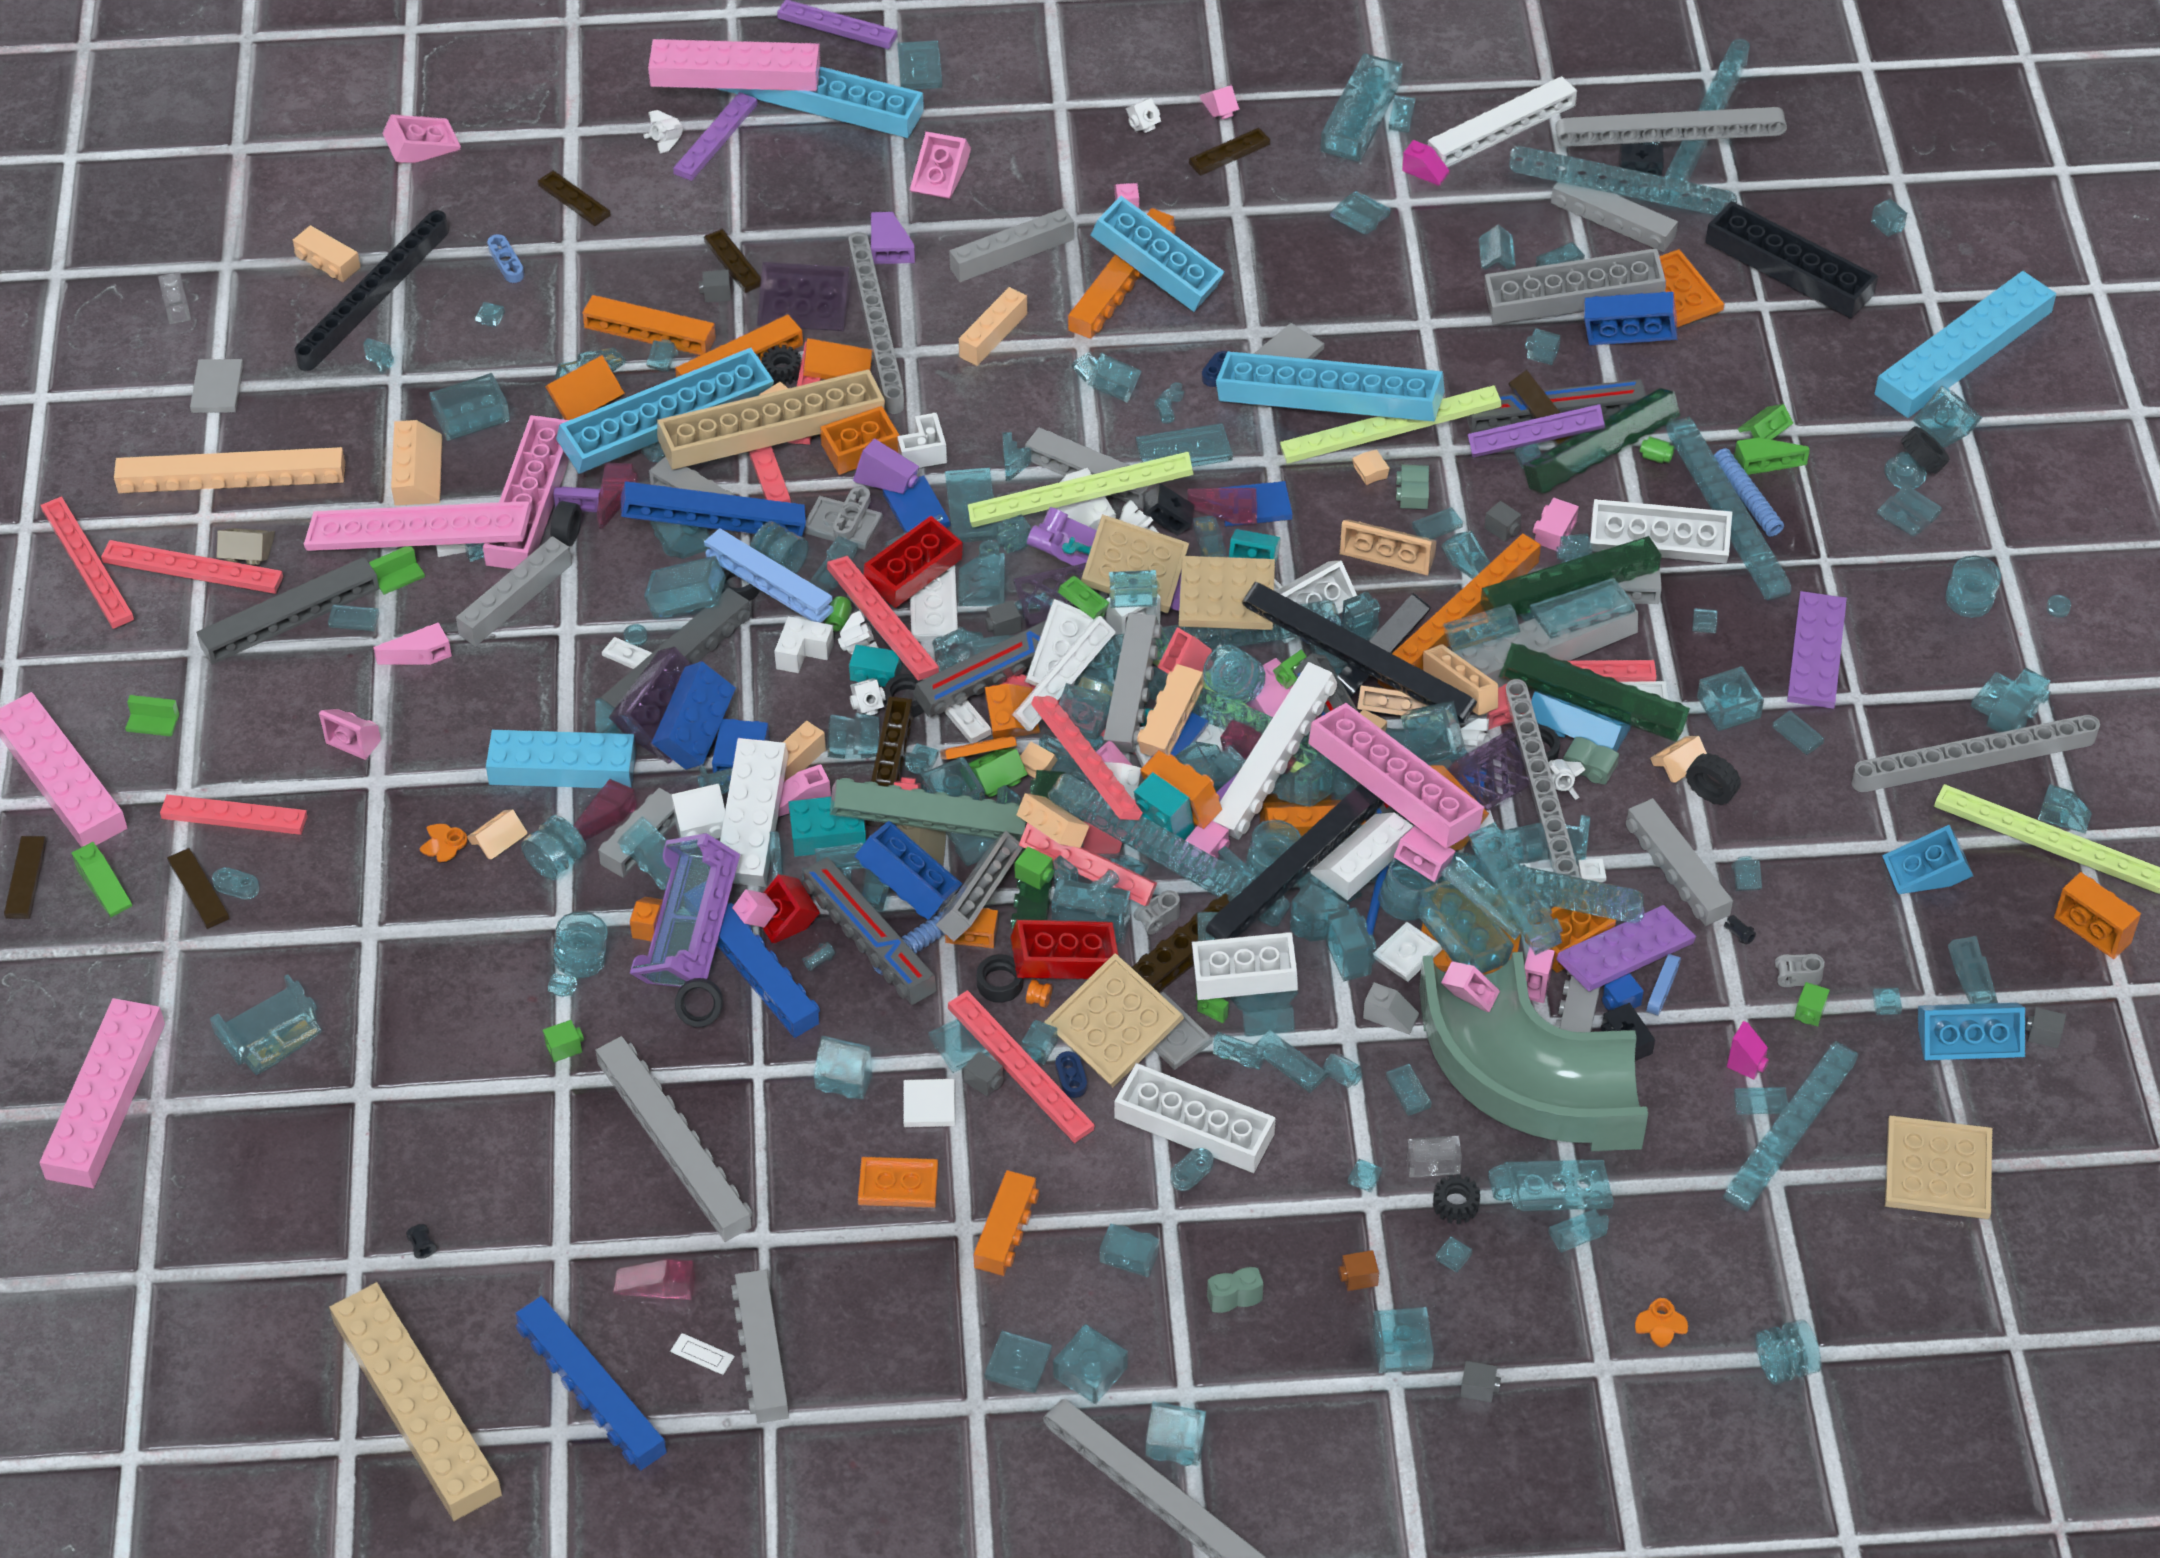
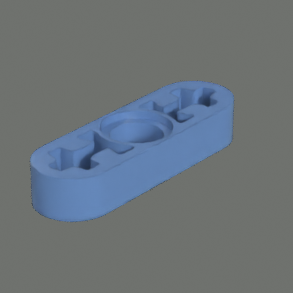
M503 235L491 236L487 241L488 249L504 278L510 283L520 282L524 278L523 266L509 242ZM502 257H511V259L507 261L500 260Z
M1668 954L1651 994L1646 1012L1657 1016L1660 1015L1677 974L1681 957Z

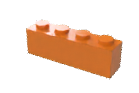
M1006 1170L973 1254L974 1268L1004 1276L1007 1267L1012 1266L1015 1258L1014 1248L1015 1246H1020L1022 1241L1023 1225H1028L1031 1217V1210L1029 1209L1031 1204H1036L1038 1200L1039 1189H1036V1178Z

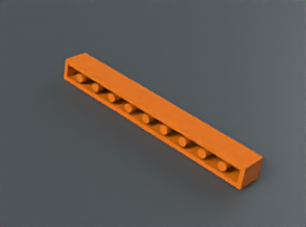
M1522 533L1392 654L1423 670V651L1441 644L1449 647L1539 563L1541 544ZM1378 680V684L1385 689L1397 690Z

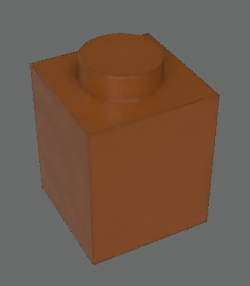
M1373 1250L1343 1255L1342 1266H1338L1340 1281H1345L1347 1291L1378 1286L1379 1269Z

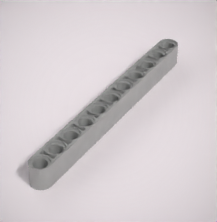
M1768 107L1563 118L1556 122L1555 128L1558 143L1567 147L1777 136L1786 131L1787 125L1781 108Z
M853 232L849 236L850 259L880 391L885 400L884 408L888 413L897 414L904 409L903 387L868 236L864 232Z
M1513 679L1506 685L1507 705L1558 891L1563 902L1582 890V882L1527 685L1520 679Z
M2083 715L1863 760L1855 765L1851 784L1859 792H1868L2087 747L2095 743L2100 722L2092 715Z
M1061 1399L1043 1417L1045 1425L1055 1435L1208 1557L1266 1558L1069 1401Z

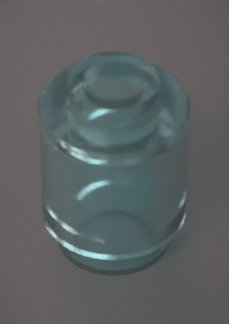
M1332 1053L1323 1067V1071L1327 1072L1328 1077L1347 1088L1352 1085L1356 1086L1362 1077L1360 1072L1361 1066L1341 1054L1336 1055Z

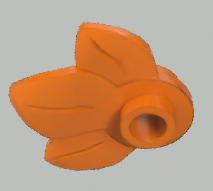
M447 824L430 825L426 828L431 839L419 849L424 855L437 856L438 862H445L452 859L456 855L457 850L462 849L467 844V835L460 828H450Z
M1659 1298L1650 1304L1649 1310L1639 1313L1635 1322V1331L1639 1334L1650 1333L1652 1341L1657 1346L1664 1348L1671 1343L1674 1333L1687 1334L1688 1323L1683 1315L1675 1312L1673 1304L1668 1299ZM1658 1311H1664L1666 1314H1660Z

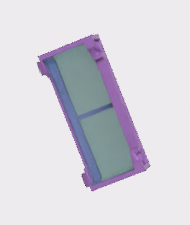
M707 833L666 840L663 860L666 866L671 869L648 957L645 955L636 956L633 960L630 974L647 984L681 987L686 981L693 978H708L740 858L738 852Z

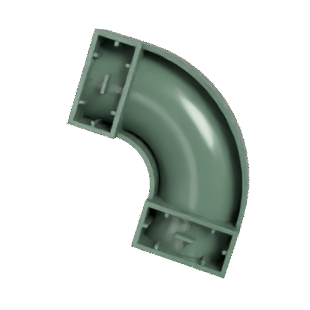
M1513 952L1510 960L1502 968L1484 975L1500 990L1490 1012H1485L1453 995L1441 983L1445 972L1436 967L1433 962V955L1422 957L1419 995L1423 1029L1427 1032L1433 1055L1452 1085L1468 1101L1495 1120L1530 1135L1557 1141L1590 1143L1591 1151L1642 1149L1648 1111L1647 1106H1639L1637 1096L1635 1030L1572 1032L1558 1028L1544 1020L1536 1012L1529 999L1523 952Z

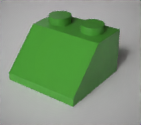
M1016 748L993 750L959 767L960 772L975 791L981 795H988V797L1000 793V788L1006 785L1010 787L1020 783L1021 778L1028 775Z

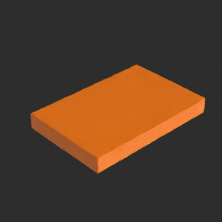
M807 338L803 376L827 380L870 370L872 350Z
M603 355L545 386L564 420H572L592 412L624 394Z
M1006 736L941 749L940 756L941 759L948 760L1017 746L1015 737Z
M862 1157L858 1205L935 1208L938 1159Z

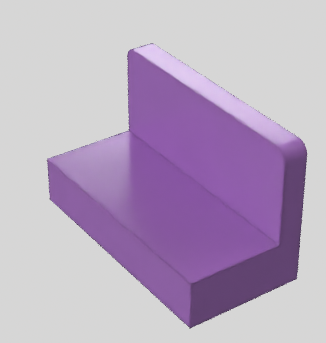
M555 487L553 493L555 508L560 501H567L579 504L581 511L600 512L604 490Z

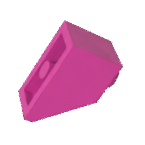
M1413 140L1403 152V172L1438 186L1448 176L1449 169L1432 147Z
M1742 1022L1732 1039L1727 1068L1754 1080L1759 1071L1763 1073L1768 1065L1769 1059L1766 1058L1768 1047L1748 1022Z

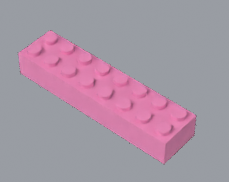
M653 39L648 66L650 86L817 91L820 70L819 44Z
M530 415L499 503L530 502L532 509L524 540L484 543L483 552L486 566L514 569L539 548L554 505L555 487L560 488L569 462V458L556 440L559 425L569 420Z
M32 692L0 708V739L81 847L91 842L98 845L128 829L120 807Z
M1347 703L1311 723L1308 744L1445 849L1480 829L1484 806Z
M112 998L39 1162L46 1180L94 1189L165 1026L160 1007Z

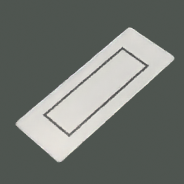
M683 1333L671 1349L672 1353L722 1375L734 1358L733 1355Z

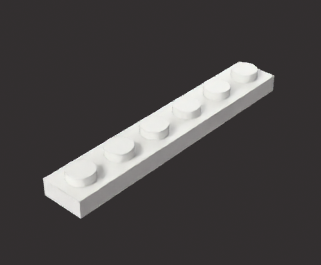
M1101 616L1096 617L1012 714L1027 731L1032 730L1042 719L1031 705L1034 696H1052L1058 700L1116 633Z

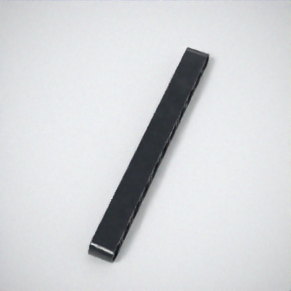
M431 211L295 346V356L300 370L310 371L316 368L448 235L447 218L443 211Z
M1254 582L1242 601V604L1250 611L1456 722L1465 724L1477 704V701L1468 694L1261 583Z
M1360 783L1210 920L1205 932L1216 940L1240 936L1374 813L1384 801Z

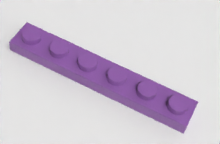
M785 0L777 11V18L886 49H890L897 38V30L790 0Z
M739 92L674 166V174L692 181L758 105L757 98Z
M1599 404L1468 434L1474 458L1605 428L1601 405Z

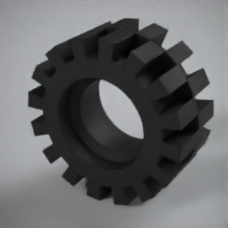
M782 345V348L774 346L775 350L769 348L768 353L764 352L761 361L774 380V385L779 382L784 385L785 382H788L790 385L793 384L792 380L797 381L801 367V356L798 354V351L796 349L793 351L791 346L786 349V345ZM778 364H788L785 367H776Z
M1453 1174L1448 1175V1180L1445 1177L1441 1178L1440 1183L1437 1182L1434 1189L1433 1208H1435L1437 1215L1440 1213V1219L1448 1218L1447 1223L1452 1224V1220H1456V1224H1461V1219L1467 1223L1470 1217L1473 1219L1479 1210L1480 1189L1476 1187L1474 1180L1469 1183L1470 1177L1466 1176L1465 1179H1461L1462 1174H1457V1178H1453ZM1460 1194L1467 1201L1463 1204H1453L1447 1200V1196Z

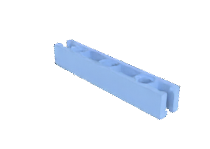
M719 528L704 541L705 546L710 547V549L706 550L707 558L810 621L821 623L833 613V606L828 605L832 601L830 594Z

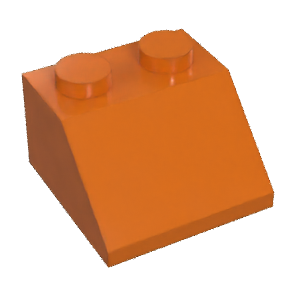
M1014 684L985 687V697L993 739L1040 733L1039 724L1032 730L1027 731L1012 715L1032 692V687Z

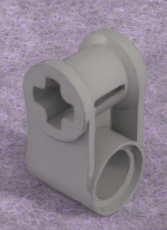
M1163 891L1151 899L1148 906L1142 904L1138 906L1133 916L1137 921L1143 923L1148 934H1155L1179 918L1180 897L1175 891Z
M1786 954L1777 957L1775 966L1779 971L1778 984L1787 988L1804 986L1806 982L1814 985L1820 984L1824 970L1823 958L1817 954Z

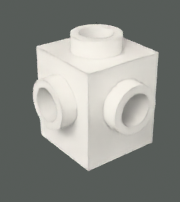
M1152 98L1126 108L1129 115V123L1135 129V132L1143 130L1146 133L1156 128L1154 124L1161 122L1160 112L1154 105Z
M869 679L850 685L852 691L850 702L852 708L857 709V712L869 716L878 713V709L884 707L885 694L883 688L878 686L876 679Z

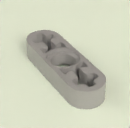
M854 487L846 498L833 523V535L837 540L846 541L853 537L871 502L870 491L866 487ZM848 511L857 512L855 516L846 515Z

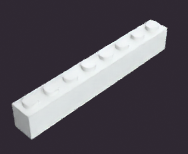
M1561 76L1438 136L1432 137L1428 140V146L1432 147L1444 164L1449 167L1574 107L1577 90Z
M1310 662L1307 663L1220 801L1222 811L1212 821L1229 829V836L1239 840L1242 834L1248 831L1254 815L1260 812L1264 799L1273 791L1275 782L1280 774L1285 772L1291 756L1297 753L1303 737L1310 732L1311 723L1322 713L1328 697L1334 694L1337 681L1332 672Z

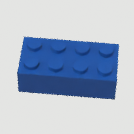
M1673 292L1585 298L1584 319L1589 345L1677 340V314Z
M702 661L686 666L651 744L685 770L702 765L736 688Z
M890 821L875 831L854 856L864 868L872 871L883 884L888 885L897 893L900 899L908 902L920 916L925 917L928 921L951 900L962 886V883Z

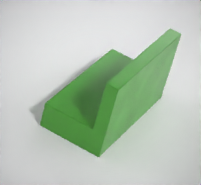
M1784 404L1766 407L1740 426L1738 431H1751L1754 438L1772 440L1791 426L1793 421Z
M405 546L369 562L377 574L379 589L383 595L425 577L424 572L416 562L412 546Z
M1072 576L1063 583L1058 590L1059 594L1093 620L1098 616L1103 618L1110 603L1075 576Z
M135 695L129 696L127 703L130 717L125 728L126 732L172 737L180 715L176 700Z

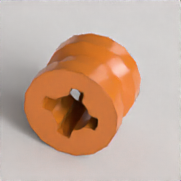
M1031 980L1026 994V1003H1037L1040 1007L1047 1008L1052 994V984L1046 983L1043 985L1039 984L1038 980Z

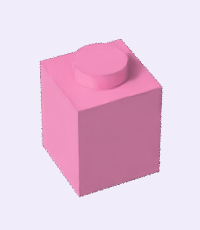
M745 889L732 907L744 924L765 927L778 910L766 893Z

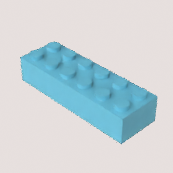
M1120 196L1097 220L1091 233L1093 238L1193 312L1215 290L1224 274L1223 270L1123 196Z
M492 730L486 762L489 785L631 789L637 753L634 734Z

